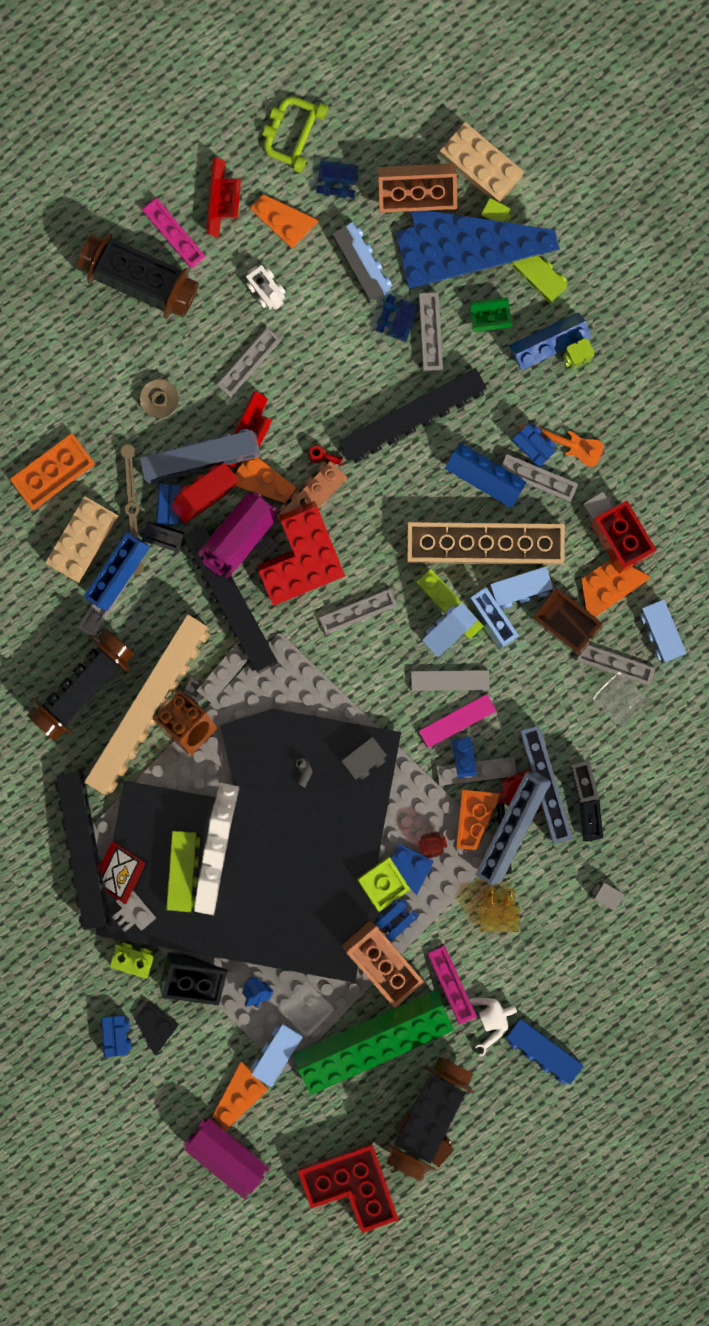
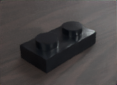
M148 521L142 541L179 552L185 532Z
M594 799L580 802L583 841L589 842L602 839L603 829L600 800Z

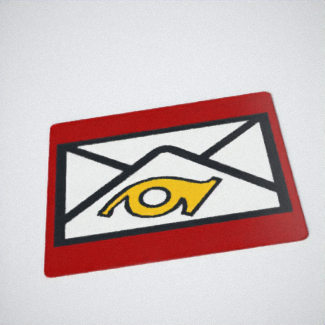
M112 841L100 865L103 883L107 893L122 903L127 904L145 866V862Z

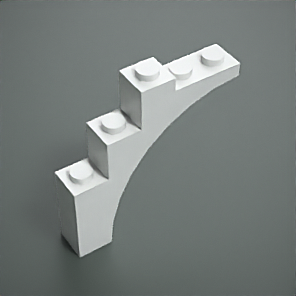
M224 783L219 785L204 850L195 912L214 915L239 786Z

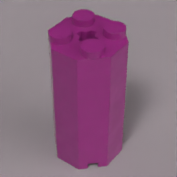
M247 493L198 553L200 557L204 556V565L216 575L221 576L224 573L227 574L225 578H229L277 520V508L265 502L259 493Z
M210 1117L208 1119L203 1118L197 1125V1133L195 1135L191 1133L183 1144L185 1146L184 1151L246 1200L248 1194L250 1195L265 1177V1171L268 1173L270 1166Z

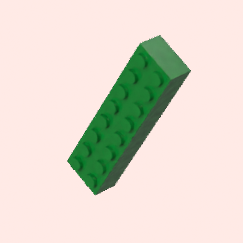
M434 990L293 1054V1058L310 1094L313 1095L454 1031V1028L437 991Z

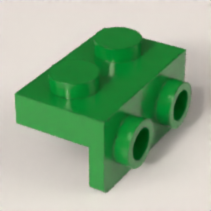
M508 297L477 300L470 303L473 332L512 327Z

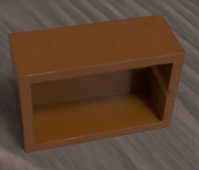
M557 587L532 617L537 625L578 657L590 644L589 638L593 640L603 628V623Z

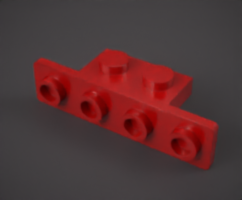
M217 157L213 158L211 165L210 198L207 206L208 221L206 222L207 234L215 238L220 236L221 219L238 218L241 186L240 179H224L226 162Z
M253 391L232 435L238 434L240 430L250 429L257 435L260 448L272 423L271 419L261 416L268 398ZM238 462L229 464V466L235 468Z

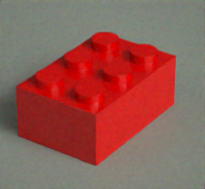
M225 462L220 466L215 464L208 470L209 473L205 476L203 474L198 476L190 486L188 484L179 490L180 493L173 498L175 501L170 507L184 524H187L228 495L238 483V478Z
M628 501L595 517L590 523L619 574L650 558L657 551Z

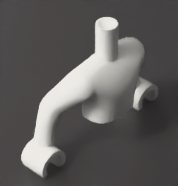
M483 997L469 998L471 1005L488 1006L485 1010L479 1012L486 1032L497 1029L482 1044L475 1046V1048H484V1051L479 1053L478 1056L485 1055L486 1049L508 1030L509 1026L506 1017L517 1013L514 1005L503 1009L496 999Z

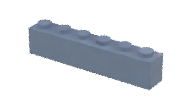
M243 429L238 431V434H223L218 439L208 438L203 439L198 444L187 443L182 448H167L164 452L158 454L157 452L148 453L146 457L140 459L144 480L149 484L209 470L215 464L220 466L225 462L229 465L261 456L257 435L250 429Z
M540 726L519 731L531 772H537L551 781L541 802V807L552 843L556 844L573 839Z
M537 772L525 773L475 874L490 885L502 882L551 784L549 779Z

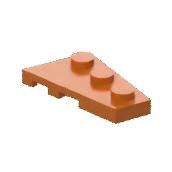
M264 194L250 208L291 249L319 222V220Z
M258 457L245 460L234 473L239 480L235 486L250 492H257L264 497L284 504L297 490L294 485Z
M462 790L456 848L478 849L502 794Z
M242 1061L212 1116L225 1130L268 1090L262 1081L251 1075L252 1071Z

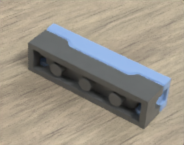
M352 222L332 233L333 239L370 304L391 293L390 287L392 284L387 276L384 277L380 270L383 268L378 259H373L371 255L373 250L369 243H364L361 238L364 235L360 227H355Z

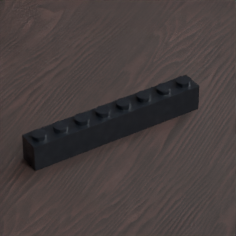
M474 368L339 440V444L349 463L354 461L357 464L365 459L364 455L370 452L374 455L382 450L381 446L387 443L389 446L399 441L398 437L404 434L406 437L416 432L415 428L421 425L424 428L433 423L432 419L438 416L443 418L449 415L451 409L455 407L460 409L468 404L467 401L471 398L477 400L483 397L487 387L477 368Z
M202 525L184 535L183 537L186 541L183 542V545L188 553L192 551L195 557L192 561L197 570L201 568L204 574L201 578L206 587L210 585L213 590L210 595L215 604L217 602L220 603L222 609L219 611L224 621L229 620L231 626L228 628L233 637L237 636L241 643L237 644L242 654L247 653L250 659L247 663L251 671L256 670L259 674L278 664L275 655L232 576L225 578L227 574L224 573L221 576L216 575L204 565V556L200 557L198 555L211 538L205 526Z
M77 771L58 775L55 787L56 791L60 793L61 800L58 803L59 809L63 812L64 816L62 827L67 833V839H65L66 848L70 850L69 866L73 869L74 873L72 884L77 890L75 901L81 913L79 923L83 930L89 931L109 927L111 923L86 783H84L85 776L83 772Z

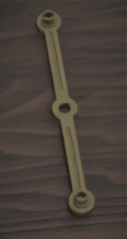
M126 444L121 448V455L125 458L128 496L125 512L129 516L130 534L138 537L137 515L140 512V508L135 500L132 460L135 455V448L130 444ZM132 506L136 509L133 513L129 511V508ZM142 562L139 563L133 572L134 575H139L144 571Z

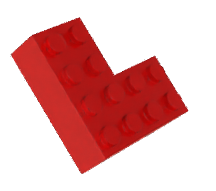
M315 501L279 515L293 551L257 565L273 606L345 577Z
M373 1142L298 1168V1173L311 1209L349 1196L361 1233L399 1220Z

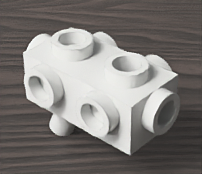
M262 265L260 267L255 266L247 272L246 278L248 282L246 285L252 293L256 291L259 295L257 300L263 308L268 307L269 310L272 308L277 310L284 304V293L286 292L280 283L276 285L272 280L274 275L268 267L264 269ZM258 278H262L264 280V283L262 285H259L256 282Z

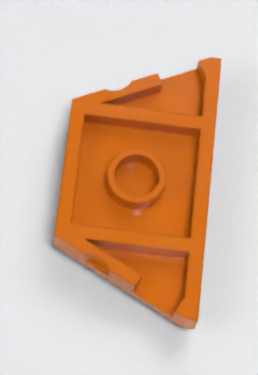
M609 559L581 579L586 610L594 617L598 616L646 582L650 577L633 567L619 574L611 559Z

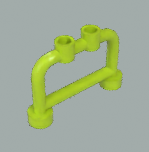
M287 97L282 100L278 108L274 107L270 114V118L273 119L271 126L266 125L263 131V136L266 137L264 150L267 155L294 166V171L302 173L307 161L306 158L300 157L315 118L324 120L329 106L323 103L317 106L297 97ZM293 104L310 112L290 157L273 150L271 145L276 137L280 122L283 120L287 106Z

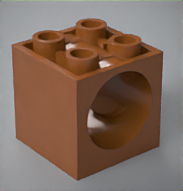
M181 691L153 719L162 732L190 756L217 729V726L207 712Z

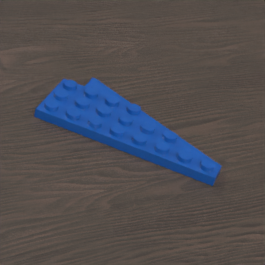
M411 211L415 227L396 232L410 289L560 250L556 231L553 229L433 211Z

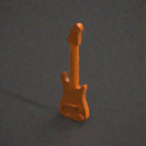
M521 425L519 430L521 431L526 425ZM541 428L542 432L540 434L544 438L549 437L554 442L571 448L569 452H565L567 456H575L589 467L595 466L599 461L604 448L601 441L580 438L572 431H568V434L572 437L569 440Z

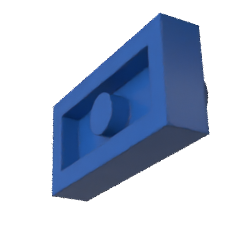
M471 737L453 739L452 748L457 778L477 775Z

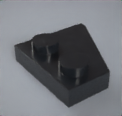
M147 1002L136 1016L153 1053L157 1055L179 1024L150 1002Z

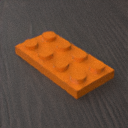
M71 433L10 480L34 511L96 464L73 433Z

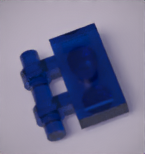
M320 160L318 181H324L325 186L317 185L316 193L328 197L329 195L341 196L342 199L347 197L354 198L355 190H348V185L356 186L359 165ZM331 183L342 184V189L331 187Z
M388 295L387 300L382 305L381 317H378L376 322L378 324L376 332L383 334L386 327L390 329L389 337L407 342L419 305L401 299L399 306L393 304L396 297ZM391 311L396 312L393 322L388 321Z

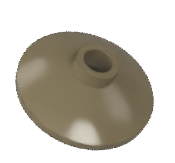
M157 379L150 381L141 391V406L151 417L165 418L171 415L178 406V392L174 385L166 380ZM162 396L163 402H156L157 397Z

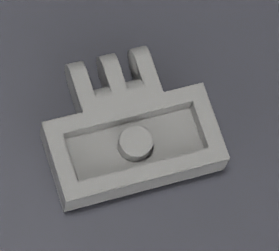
M134 890L127 904L122 903L118 899L116 900L122 909L112 917L114 920L118 919L120 915L123 917L117 923L119 926L125 921L128 923L123 927L124 932L134 924L142 931L157 918Z

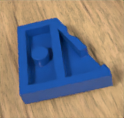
M399 843L391 860L414 894L417 895L434 861Z

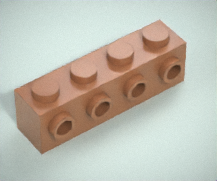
M331 461L328 464L324 462L317 470L319 473L314 478L311 476L303 484L305 488L301 492L297 490L290 497L292 501L287 506L285 504L281 506L277 514H284L315 501L319 509L347 480V477Z

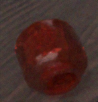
M437 831L423 834L420 840H418L421 856L424 855L427 859L442 856L444 848H447L445 836L441 837Z

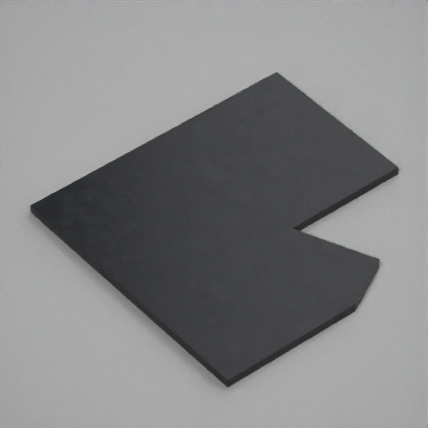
M270 709L220 725L234 786H239V791L229 832L214 915L195 912L193 907L191 912L167 910L173 831L197 832V837H201L200 849H196V856L199 857V866L194 871V876H198L197 888H193V896H197L204 850L216 797L124 781L113 842L145 862V866L133 890L157 918L142 931L134 924L124 932L123 927L128 923L125 921L120 926L117 924L123 917L120 915L116 920L112 918L122 908L116 902L117 899L105 891L111 926L96 929L95 935L352 983L356 982L358 965L341 945L365 926L367 922L370 900L356 879L377 865L401 732L278 709ZM373 737L387 755L384 758L386 762L378 768L375 765L370 768V774L363 780L360 778L355 779L342 760ZM298 758H306L313 770L306 787L297 784L301 775L298 767H296V760Z

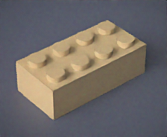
M466 122L440 150L439 156L448 164L455 163L457 172L489 199L491 198L499 203L502 202L524 175V171Z
M84 496L45 564L82 584L120 517Z

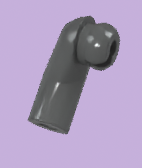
M298 758L296 760V767H298L301 775L297 784L306 787L313 770L306 758Z

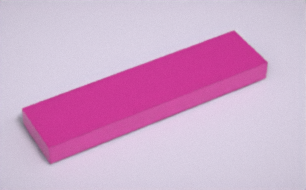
M157 197L142 208L145 215L190 269L206 257Z
M486 694L421 729L419 733L427 748L496 712V709Z
M445 945L428 952L427 955L458 1024L461 1025L477 1018Z

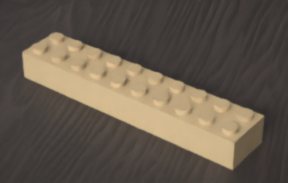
M187 614L84 783L104 795L115 791L119 784L116 780L119 776H124L129 766L126 764L129 759L133 760L139 751L137 746L140 742L144 743L149 735L147 730L150 725L154 727L156 724L153 720L154 717L170 701L167 699L171 692L175 693L180 685L177 681L181 675L185 676L190 668L188 663L191 658L195 660L200 652L198 647L201 642L205 643L211 633L208 632L210 629L208 626Z

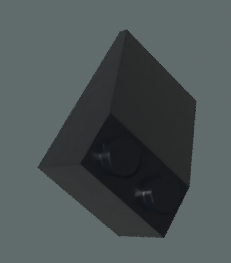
M167 953L159 986L161 997L164 999L219 1005L228 971L188 955Z

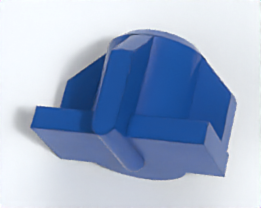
M258 977L248 979L242 991L246 998L244 1005L246 1007L254 1005L258 1008L261 1002L271 999L274 992L273 989L266 982L260 981Z

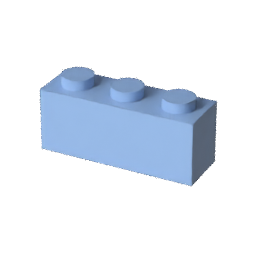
M546 567L489 585L493 598L499 607L501 606L502 610L512 607V603L520 601V604L531 601V597L538 595L539 598L550 595L549 591L553 590Z
M484 588L466 602L477 619L482 623L483 628L498 650L519 636L487 588Z
M665 600L642 608V613L639 616L643 625L647 624L649 631L647 635L650 642H654L657 649L654 651L657 659L665 663L687 654Z
M463 603L458 607L453 605L445 612L447 617L442 615L435 622L437 626L433 624L426 631L428 635L422 641L437 657L447 650L478 620Z
M282 1023L281 1027L279 1025L275 1027L271 1034L274 1036L271 1043L266 1042L261 1050L264 1053L260 1060L256 1058L251 1066L253 1070L251 1075L270 1087L273 1086L303 1037L301 1033L285 1023Z

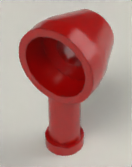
M320 444L310 446L307 451L308 459L315 464L322 463L325 460L341 467L344 458L326 453L325 448ZM316 449L320 451L318 456L313 455V451Z

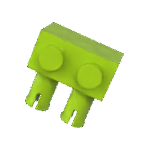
M122 942V944L116 945L110 968L148 979L155 955L151 954L152 950L142 947L140 950L133 948V944Z

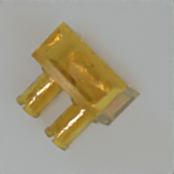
M489 888L484 889V906H480L479 932H519L520 906H515V889H510V896L509 888L503 890V906H496V889L491 888L490 896Z

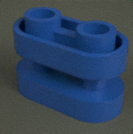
M399 898L390 905L391 910L387 913L383 911L375 918L377 921L375 925L379 930L385 927L389 931L385 937L390 942L419 917L415 910L409 913L405 909L409 904L404 898L401 901ZM400 914L403 920L394 926L390 921Z

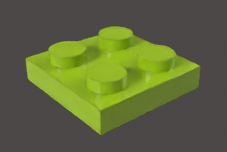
M386 857L356 879L378 912L410 890L390 857Z

